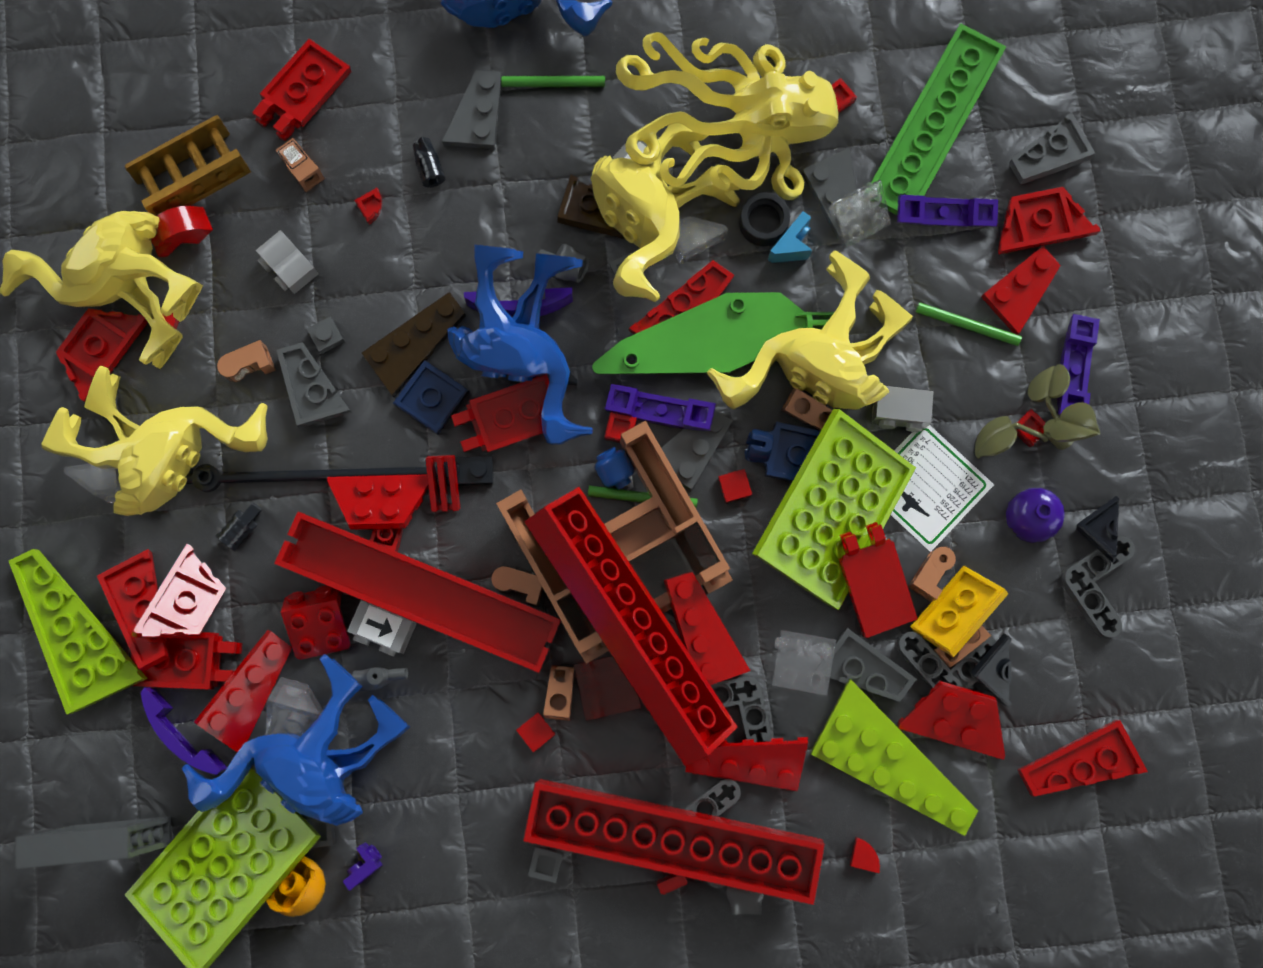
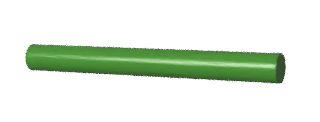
M502 76L501 83L502 87H605V76Z
M921 302L918 303L916 313L1015 346H1019L1022 339L1020 335Z
M589 485L588 496L640 503L651 498L648 492L617 490L615 488ZM690 498L695 508H697L698 499Z

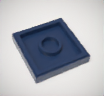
M424 360L393 404L438 435L451 418V415L454 414L468 395L469 390Z

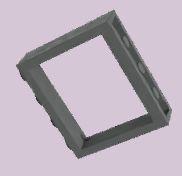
M171 816L70 825L15 837V844L12 849V853H15L16 869L126 859L167 847L171 842Z

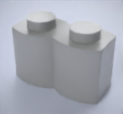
M281 230L256 250L261 256L257 261L267 272L273 270L277 274L274 280L284 291L289 288L295 294L319 274Z

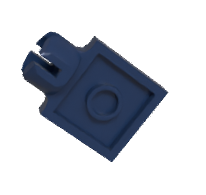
M776 422L773 431L770 432L753 429L746 441V444L749 446L748 449H745V459L764 465L766 477L793 482L821 431Z

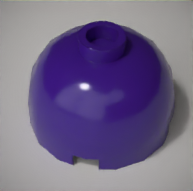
M1028 488L1019 492L1010 500L1006 510V520L1009 528H1012L1020 540L1029 543L1043 542L1054 537L1062 528L1065 519L1064 506L1059 497L1052 491L1044 488Z

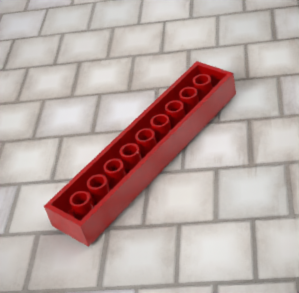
M580 487L543 507L524 521L682 763L684 766H687L709 756L737 728V725Z
M539 779L535 783L524 836V842L814 905L825 846L823 839L544 779Z

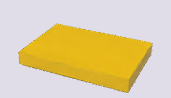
M964 565L942 589L943 591L938 599L932 601L910 626L913 632L918 633L952 657H955L1008 595L1006 589Z

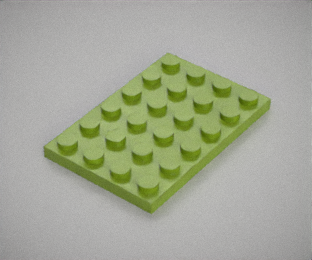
M833 409L752 554L831 608L839 610L849 592L839 562V558L845 555L839 535L850 531L852 534H855L860 549L870 546L871 543L866 525L877 522L878 525L880 524L884 528L916 467L843 411Z
M254 766L251 767L241 784L227 800L207 811L201 812L198 810L125 894L127 899L186 968H209L321 837L297 811L291 813L281 804L283 798L276 791L272 794L261 785L260 782L263 778L256 773Z

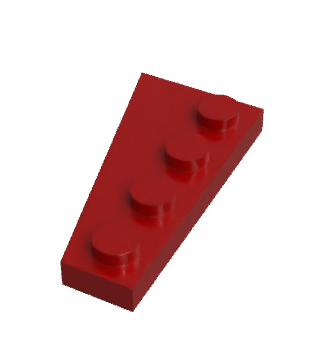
M712 260L687 280L682 287L671 293L666 300L650 310L639 322L634 323L629 328V332L632 334L639 333L721 296L735 275Z
M147 549L97 575L137 667L142 672L169 658L166 638H136L132 636V631L158 591L153 555Z
M687 572L664 580L682 643L708 683L713 685L751 671L694 573Z
M267 630L194 723L235 752H238L243 744L249 740L292 647L273 632Z
M1114 720L1017 769L1030 795L1034 797L1077 786H1086L1096 782L1148 772L1120 720Z
M798 737V740L795 741L771 738L770 742H754V739H744L741 743H728L727 740H724L709 756L687 765L685 772L798 791L808 746V737Z

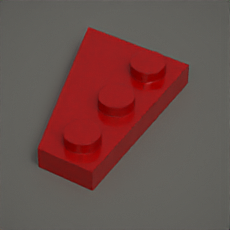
M1042 246L986 291L981 298L1012 333L1018 335L1061 265Z

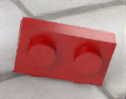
M324 585L318 587L315 591L306 593L298 591L284 598L280 613L297 659L302 660L347 650L350 647L351 641L340 609L341 591Z

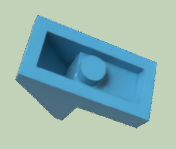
M802 211L771 249L768 261L777 263L809 259L812 250L801 241L804 240L811 230L808 227L811 216Z

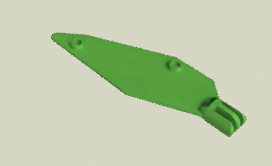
M780 292L725 293L621 340L596 360L592 365V369L596 374L707 373L710 368L720 373H729L754 362L764 343L781 333L798 328L822 330L834 312H804ZM632 356L636 359V363L629 364L626 359Z

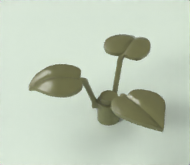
M1057 364L1042 371L1031 381L1028 387L1030 399L1034 402L1045 400L1053 419L1045 423L1044 433L1042 434L1019 423L1012 424L1007 416L995 418L982 428L976 439L975 455L978 459L983 456L998 455L1008 450L1017 438V431L1015 429H1020L1034 435L1043 442L1049 440L1058 450L1067 449L1074 441L1100 435L1095 412L1087 403L1072 404L1062 411L1060 418L1051 403V398L1063 396L1070 385V375L1064 365Z

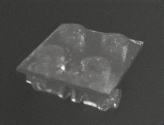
M881 180L866 183L862 188L853 190L852 195L847 193L845 199L833 201L832 205L828 207L830 214L837 216L845 249L891 225Z
M781 630L780 638L777 637L775 641V648L778 649L772 686L827 696L836 639Z

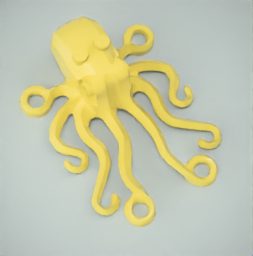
M660 32L648 34L643 38L645 53L653 60L657 61L660 59V53L651 44L656 41L682 71L670 70L652 73L649 65L636 55H626L618 61L616 75L621 83L630 89L644 91L664 83L680 84L688 88L704 103L726 107L736 113L730 120L712 123L701 122L682 111L668 113L655 119L628 137L625 148L630 158L638 164L648 165L652 164L659 157L661 148L656 133L667 125L680 123L690 130L703 135L714 136L739 133L741 135L743 143L739 149H729L717 144L699 147L690 157L677 178L673 177L668 170L674 166V158L665 159L660 165V174L662 179L673 187L684 185L697 166L707 157L714 156L728 161L742 162L756 156L759 157V163L754 175L750 179L742 178L726 165L714 166L709 174L711 182L718 189L728 190L730 187L729 183H724L718 176L719 173H724L738 188L754 190L764 182L770 167L771 152H774L778 156L780 164L772 175V187L782 199L794 200L804 190V180L800 172L791 166L789 145L823 138L838 124L836 95L830 82L817 76L812 71H807L802 76H785L782 74L785 69L784 56L773 45L766 44L760 47L753 56L752 63L745 52L734 44L718 43L706 55L699 47L707 46L709 39L699 38L693 41L691 47L696 59L708 64L723 53L731 54L740 63L747 77L727 69L700 70L696 68ZM765 56H769L773 59V61L775 62V67H773V65L766 59ZM627 66H634L639 71L640 76L633 75L627 69ZM729 82L734 87L735 94H719L712 91L705 83ZM638 141H643L647 144L650 151L649 154H643L638 149ZM784 177H787L792 181V183L794 184L793 190L788 188L784 181Z

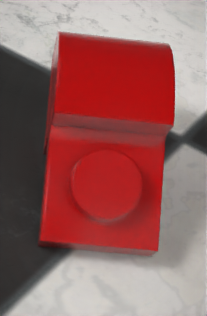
M180 206L157 215L160 218L157 234L154 238H151V242L158 257H168L181 243L199 244L213 230L204 207Z

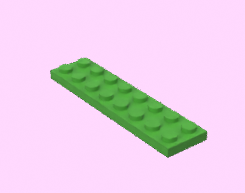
M960 23L863 198L897 215L898 195H925L1006 46Z

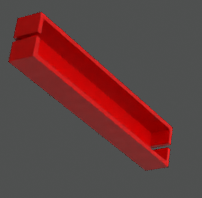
M297 512L287 535L298 539L295 545L285 540L274 564L540 673L549 651L544 646L546 642L552 644L561 619L309 515Z

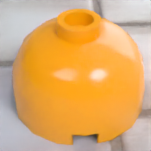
M304 856L270 895V898L266 900L269 907L278 913L290 917L306 915L314 910L325 892L326 881L322 869L316 862Z

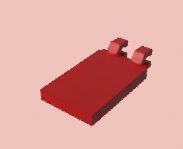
M308 39L260 93L262 101L252 112L256 117V122L265 127L273 119L274 113H276L280 118L273 128L277 131L276 136L286 141L293 134L295 127L298 129L300 126L304 127L352 72L350 66L311 39Z
M547 374L533 378L532 381H525L469 400L470 404L466 405L467 410L451 415L454 427L472 421L477 435L460 441L463 452L481 447L482 451H487L488 453L542 434L541 414L549 386Z
M877 522L866 525L871 545L862 549L858 545L855 534L849 531L839 535L845 555L839 558V562L862 634L865 638L918 619L895 544L890 539H886L882 525H878Z
M202 632L198 639L166 638L169 658L144 671L143 674L148 679L133 686L214 690V687H218L219 681L226 682L235 671L220 670L221 653L242 654L243 643L222 641L223 636L212 632ZM131 653V659H132V661L136 664V662H135V660H134V658H133V656H132V653Z

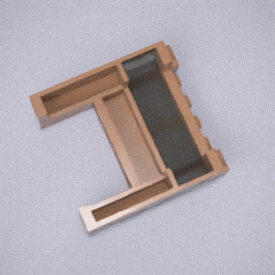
M644 421L622 433L620 444L627 453L651 498L604 525L662 613H665L672 609L664 580L687 572H693L705 594L708 595L733 579L727 571L730 567L647 422ZM522 490L496 503L585 663L587 664L608 652V648L524 521L533 516L534 512Z

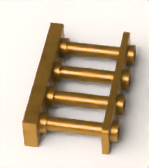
M218 115L125 164L126 171L137 184L144 183L150 195L141 200L148 213L157 216L175 207L191 206L251 173L250 168L237 148L231 152L223 139L228 137L230 133ZM214 144L221 157L206 164L200 151ZM191 157L197 170L183 177L176 164ZM167 170L174 183L159 190L153 177Z

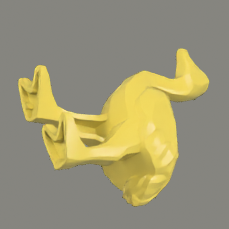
M680 123L668 125L659 137L660 154L652 164L641 165L632 159H612L611 156L601 157L595 164L591 176L593 193L605 222L619 231L628 242L634 243L640 248L629 255L616 271L613 285L620 295L647 298L653 302L660 299V294L651 286L643 273L651 265L673 254L680 236L678 209L682 205L702 194L715 197L733 207L740 203V199L734 192V190H739L740 188L735 186L724 173H719L718 176L724 183L730 184L729 189L721 190L713 185L709 174L714 166H711L696 181L679 187L667 186L661 177V161L672 147H680L688 154L693 155L701 147L699 141L706 139L709 135L696 133ZM648 146L644 148L643 152L646 155L650 153Z
M120 211L101 218L86 228L83 236L67 252L66 259L61 264L62 280L37 255L19 250H10L5 253L2 260L3 282L0 287V294L8 296L24 281L35 278L57 302L63 305L74 307L103 306L123 298L145 317L152 328L150 338L141 353L139 361L145 365L152 362V365L161 369L183 338V335L164 319L163 315L167 317L173 313L175 319L179 322L183 321L189 314L203 285L187 276L174 272L163 262L151 255L153 249L151 238H154L157 234L160 222L159 217L148 212ZM153 276L162 279L169 285V290L161 309L159 299L149 289L146 277Z
M833 251L829 255L832 263L828 266L827 271L842 286L844 294L838 308L822 330L798 328L767 340L758 353L750 371L742 377H731L713 368H710L707 374L715 383L723 402L733 410L746 404L759 392L771 365L775 361H778L790 384L795 389L807 391L813 395L812 397L823 405L828 404L832 408L860 409L880 401L889 393V389L879 381V377L867 375L865 364L874 361L884 345L910 323L913 316L887 294L876 290L873 294L875 302L869 308L883 324V327L867 340L850 343L849 332L856 320L855 300L869 282L870 275L841 253Z
M100 366L90 385L84 407L107 418L113 425L119 441L99 448L78 445L76 437L79 432L81 417L75 414L69 417L68 409L61 407L56 412L41 444L45 451L84 460L100 469H118V481L121 490L115 494L114 513L124 516L142 515L143 513L158 509L185 487L187 474L192 467L196 466L200 459V451L202 449L200 428L205 429L231 449L242 452L263 451L268 440L266 432L268 406L264 403L259 404L253 415L239 427L227 425L202 407H179L162 411L139 426L127 419L116 409L115 399L120 376L110 375L107 367Z

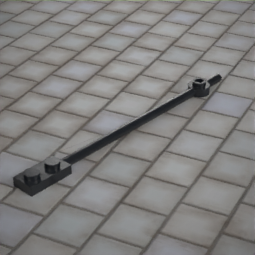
M493 456L455 457L458 485L493 484ZM444 462L446 485L450 486L448 463ZM202 464L193 473L187 474L186 484H193L203 492H212L221 483L327 480V477L424 475L427 474V468L398 467L220 472L213 465ZM435 466L436 477H438L437 466ZM205 473H209V479L203 482L202 476Z

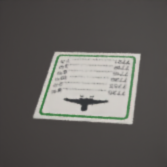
M929 425L921 432H912L894 450L914 465L916 469L891 516L931 552L994 484Z

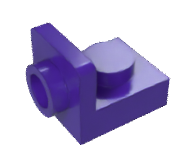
M363 843L356 848L366 863L364 864L360 860L347 870L350 876L342 882L349 891L356 888L383 866L380 862L382 856L374 845L371 844L369 846L367 843Z

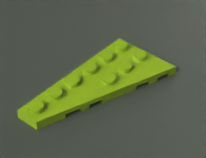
M32 549L9 560L66 715L74 714L148 679L40 550Z
M849 678L811 750V755L965 836L978 810Z

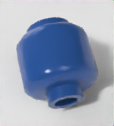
M613 447L596 457L598 461L594 468L605 487L616 486L618 490L632 482L629 477L634 474L635 468L625 450H617Z

